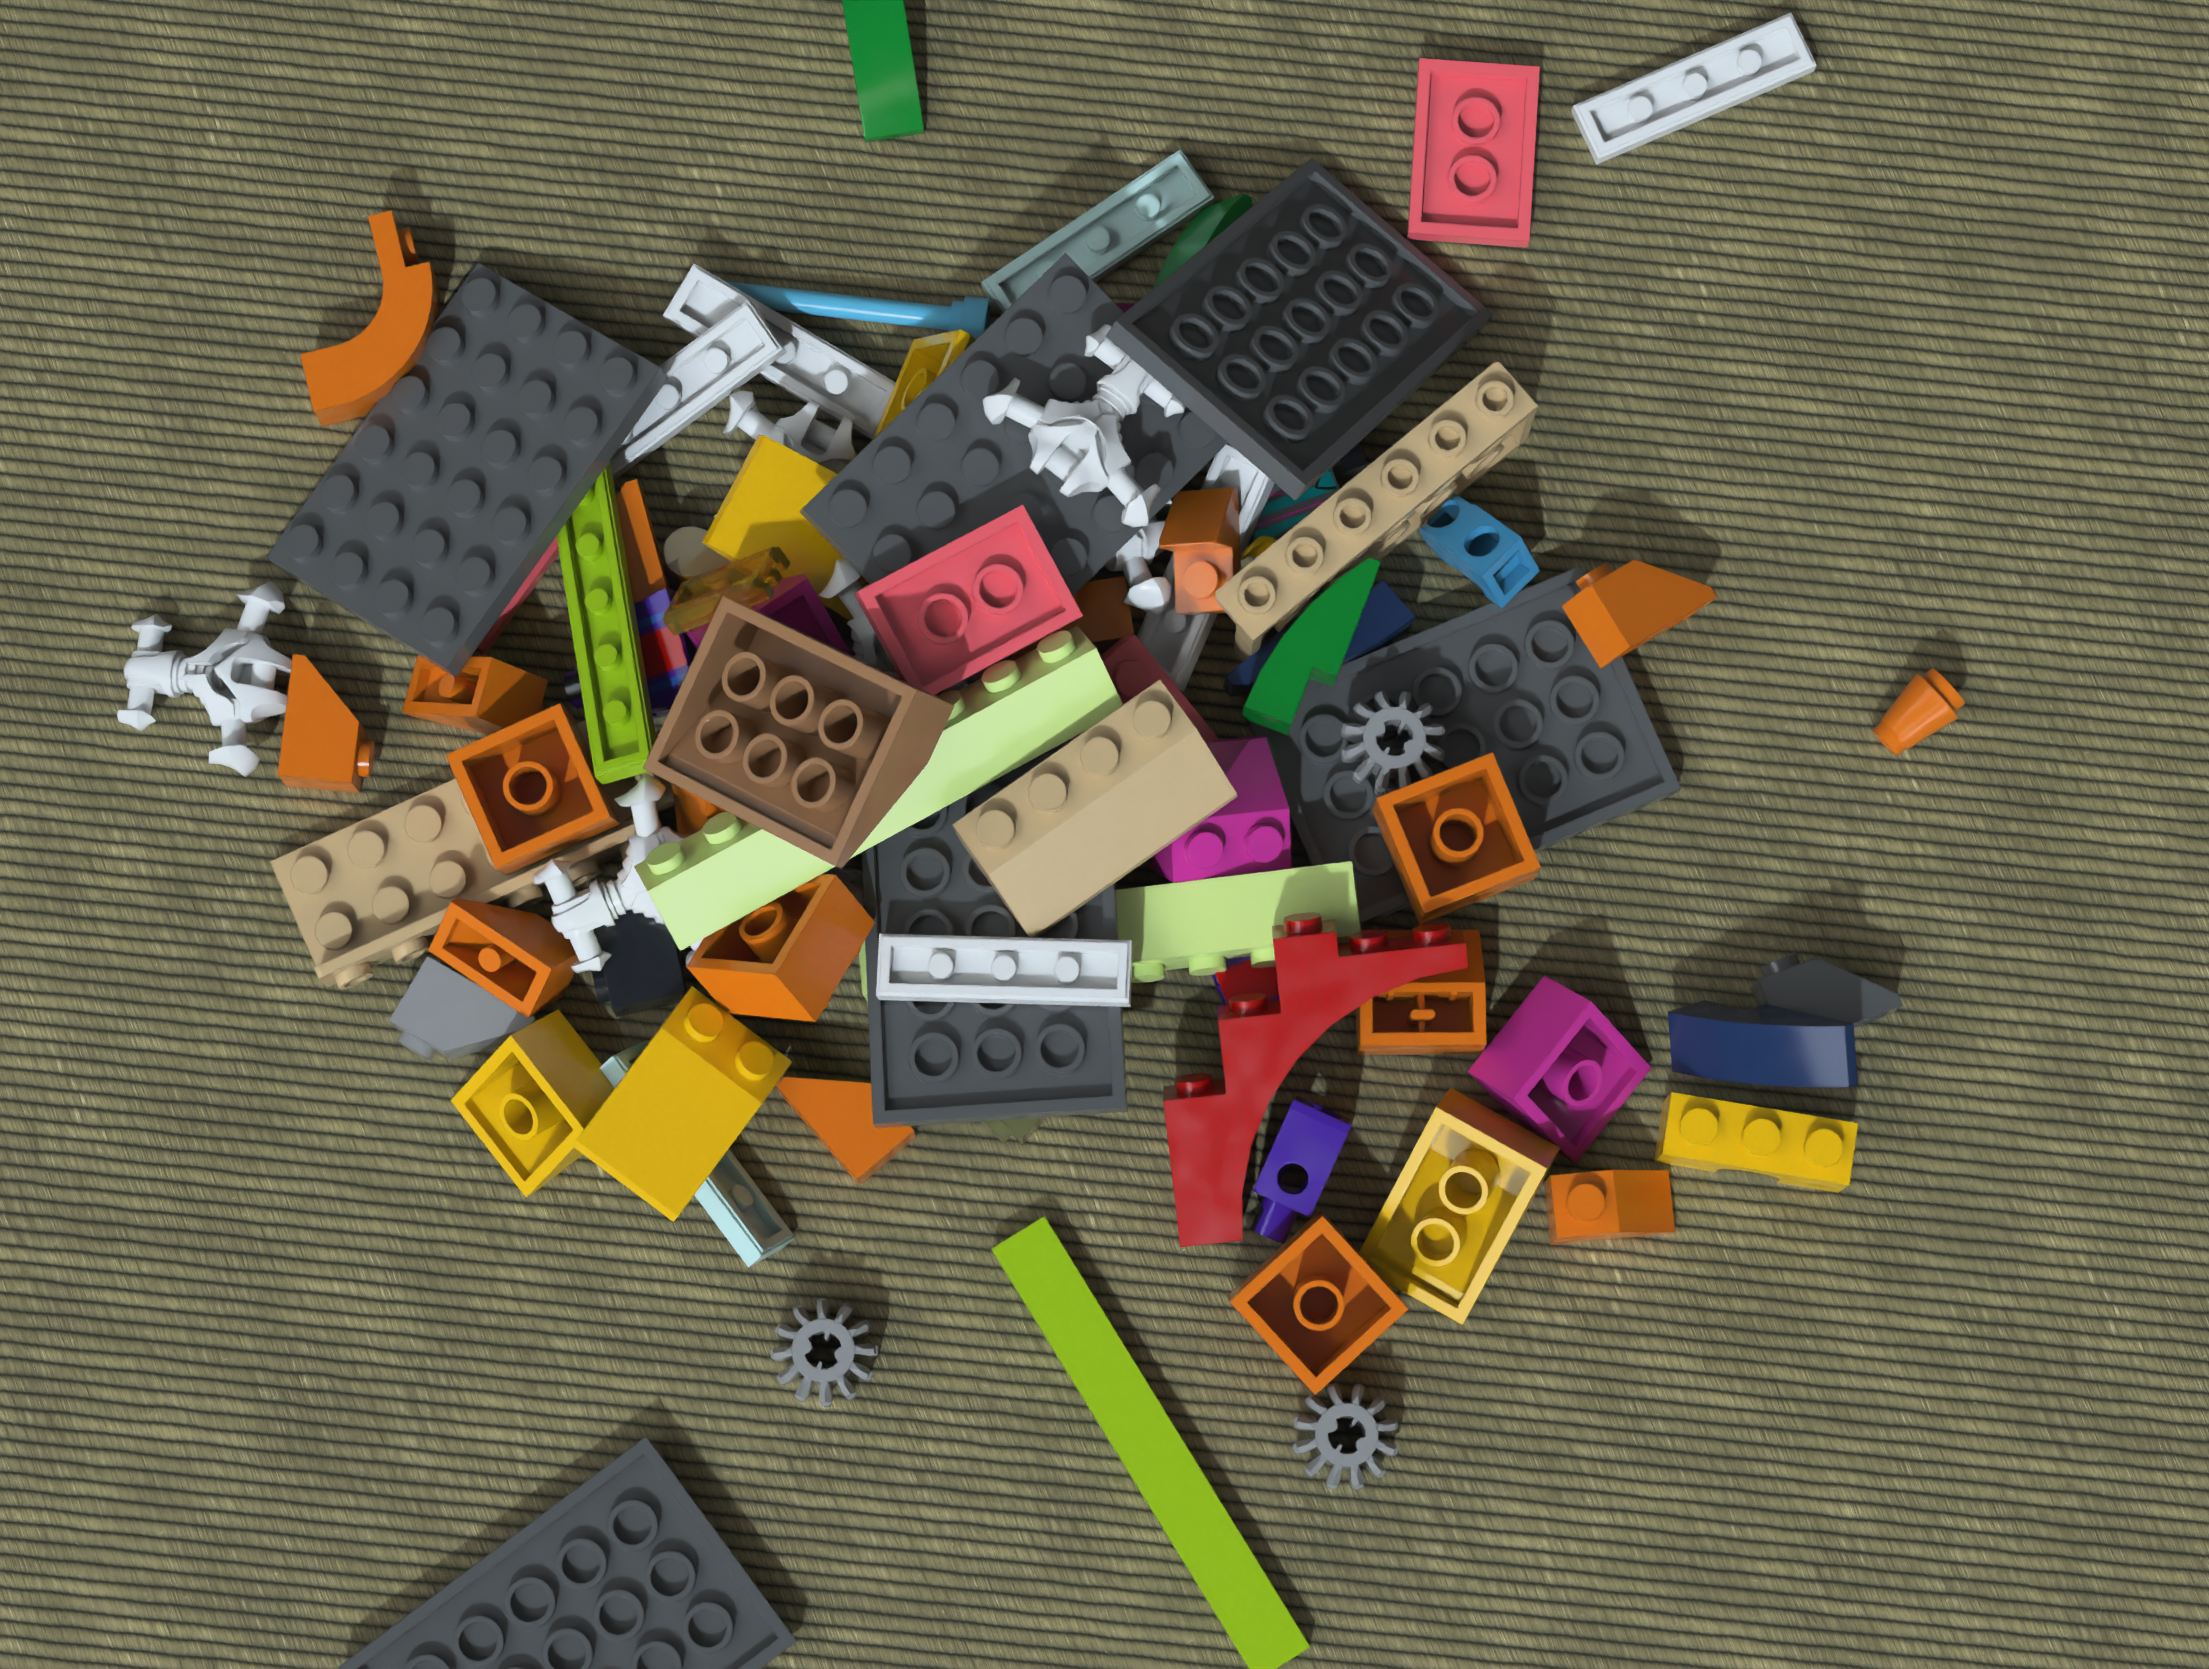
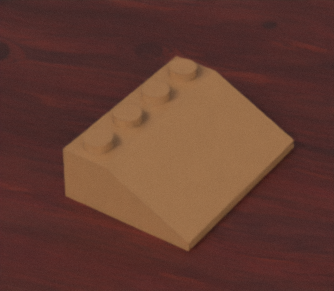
M722 596L643 769L842 869L928 764L955 705L763 612Z

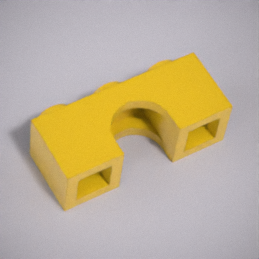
M1671 1092L1665 1098L1662 1105L1654 1162L1716 1172L1720 1169L1755 1172L1778 1178L1777 1183L1839 1193L1850 1185L1858 1123Z

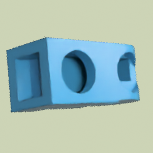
M1453 494L1418 530L1424 541L1438 557L1451 567L1458 569L1477 584L1485 596L1501 609L1540 571L1521 536L1476 504H1470L1456 494Z

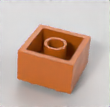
M561 703L446 754V758L494 867L506 875L621 824L604 785L595 778L592 758L571 711Z
M1493 752L1376 798L1372 812L1419 925L1534 880L1541 868Z
M821 874L703 938L686 967L727 1013L816 1022L822 1011L829 1004L833 992L851 962L859 954L861 946L874 926L875 921L837 875Z
M1321 1210L1228 1295L1229 1302L1315 1395L1409 1310L1403 1299Z

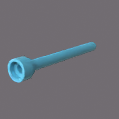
M725 281L770 309L780 312L949 330V332L961 329L971 334L975 340L989 328L991 299L984 297L965 296L964 301L953 300L951 306Z

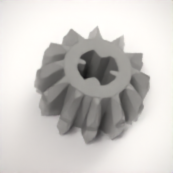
M1385 691L1376 692L1374 697L1376 713L1367 705L1358 702L1353 708V714L1360 724L1345 723L1341 730L1342 737L1356 743L1342 750V761L1348 763L1363 761L1355 770L1353 780L1360 784L1373 773L1378 776L1374 786V793L1380 796L1386 792L1389 779H1395L1398 790L1411 784L1409 773L1418 781L1433 776L1430 767L1425 762L1435 764L1441 763L1444 759L1445 751L1439 746L1430 744L1444 736V726L1442 724L1423 726V723L1432 714L1433 707L1429 703H1425L1412 713L1408 710L1411 702V693L1407 691L1401 692L1397 707H1390ZM1386 731L1397 732L1396 740L1402 735L1406 738L1407 742L1404 743L1400 755H1388L1390 747H1387L1384 751L1379 748L1378 745L1382 743Z
M820 1298L817 1300L816 1305L818 1316L816 1320L811 1321L806 1310L801 1305L793 1308L795 1318L802 1325L798 1332L786 1324H778L776 1333L783 1339L791 1341L792 1347H777L771 1349L770 1353L774 1361L793 1360L794 1362L793 1365L782 1370L777 1375L781 1385L789 1384L802 1375L804 1378L796 1390L795 1397L799 1401L805 1402L810 1397L816 1384L820 1386L819 1399L823 1407H830L833 1401L832 1385L839 1384L843 1395L848 1400H852L857 1394L846 1378L852 1373L863 1381H871L874 1375L873 1372L866 1366L856 1363L857 1358L876 1357L879 1352L878 1346L875 1344H855V1341L866 1336L872 1330L868 1320L860 1321L848 1330L845 1328L853 1315L854 1308L852 1305L844 1303L840 1307L835 1320H831L829 1302L826 1298ZM824 1336L828 1344L831 1343L832 1338L837 1339L841 1344V1347L834 1352L838 1362L828 1369H825L821 1361L818 1362L817 1367H813L808 1360L815 1353L812 1342Z
M1330 1384L1327 1387V1395L1331 1404L1329 1409L1314 1395H1310L1305 1400L1308 1409L1319 1418L1316 1422L1306 1417H1296L1293 1421L1295 1429L1313 1434L1312 1439L1300 1440L1293 1444L1294 1454H1305L1315 1450L1318 1457L1308 1463L1304 1472L1307 1476L1312 1477L1321 1469L1324 1463L1330 1466L1331 1469L1326 1479V1487L1332 1490L1337 1488L1342 1470L1348 1471L1349 1483L1352 1489H1361L1364 1486L1363 1476L1359 1467L1361 1464L1366 1467L1371 1475L1381 1478L1386 1473V1470L1372 1455L1373 1452L1385 1456H1395L1398 1451V1446L1392 1442L1378 1440L1379 1434L1390 1433L1398 1428L1396 1419H1386L1376 1423L1373 1418L1374 1415L1385 1407L1386 1400L1379 1396L1372 1401L1367 1409L1359 1406L1365 1392V1387L1361 1384L1354 1385L1350 1393L1349 1403H1343L1341 1389L1338 1384ZM1338 1420L1351 1421L1349 1429L1356 1424L1362 1433V1438L1353 1444L1354 1453L1343 1454L1340 1452L1341 1444L1334 1449L1328 1440V1436L1337 1430Z

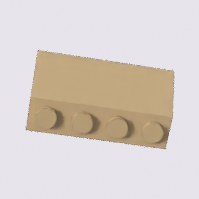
M1158 680L956 821L952 826L964 848L1029 938H1037L1238 796L1196 727L1163 682Z

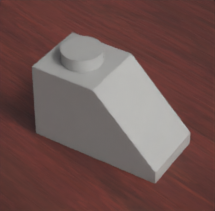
M427 956L389 1021L398 1030L402 1031L397 1040L398 1043L430 1060L435 1051L452 1059L501 1046L511 1034L534 1023L537 1019L533 1016L526 1018L476 983Z

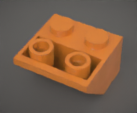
M1383 930L1387 932L1388 938L1413 936V930ZM1463 930L1469 968L1418 978L1377 995L1356 1009L1357 1055L1482 1053L1486 1046V988L1480 930Z

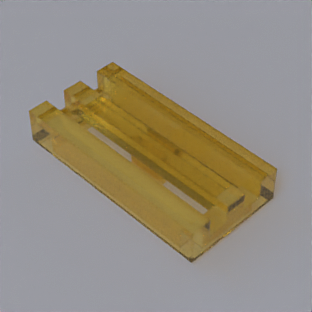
M779 546L771 547L684 581L663 614L662 621L673 636L711 622L722 596L748 607L769 600L775 592L772 587L778 585L782 579L780 572L787 570L790 561Z

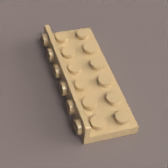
M1494 362L1216 590L1215 600L1236 623L1233 651L1242 661L1252 656L1260 647L1299 617L1315 599L1340 577L1369 557L1381 561L1415 533L1453 494L1460 496L1527 440L1538 405L1501 363Z
M585 720L578 723L577 726L592 758ZM636 775L604 784L621 824L509 875L495 869L456 778L270 861L315 963L316 967L314 969L319 980L326 987L337 984L338 988L343 990L373 976L371 968L389 959L394 958L396 964H402L427 953L430 947L428 942L434 939L450 902L456 898L500 907L508 906L510 909L522 911L544 899L542 891L547 889L545 882L534 884L533 874L542 869L551 858L559 861H571L568 874L574 886L598 876L601 873L599 865L619 856H622L624 860L627 857L625 851L630 845L628 836L637 834L631 806L622 807L614 799L634 788L641 780V777Z

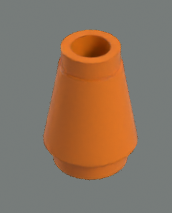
M1932 667L1922 677L1917 673L1914 675L1881 718L1880 723L1872 729V732L1897 757L1905 749L1908 750L1958 719L1955 713L1965 704V701L1953 686Z

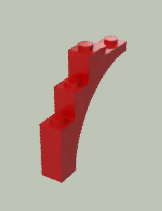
M1320 913L1292 914L1284 917V925L1272 926L1280 1000L1267 1001L1266 994L1247 993L1229 998V1005L1217 1006L1225 1080L1213 1081L1211 1074L1194 1073L1175 1078V1085L1163 1086V1104L1180 1247L1243 1241L1242 1192L1251 1145L1270 1099L1297 1059L1331 1025L1371 998L1418 978L1469 968L1463 930L1451 931L1449 924L1433 923L1414 927L1412 929L1413 936L1388 938L1387 932L1383 930H1369L1351 934L1349 936V943L1337 944L1335 920L1322 921Z

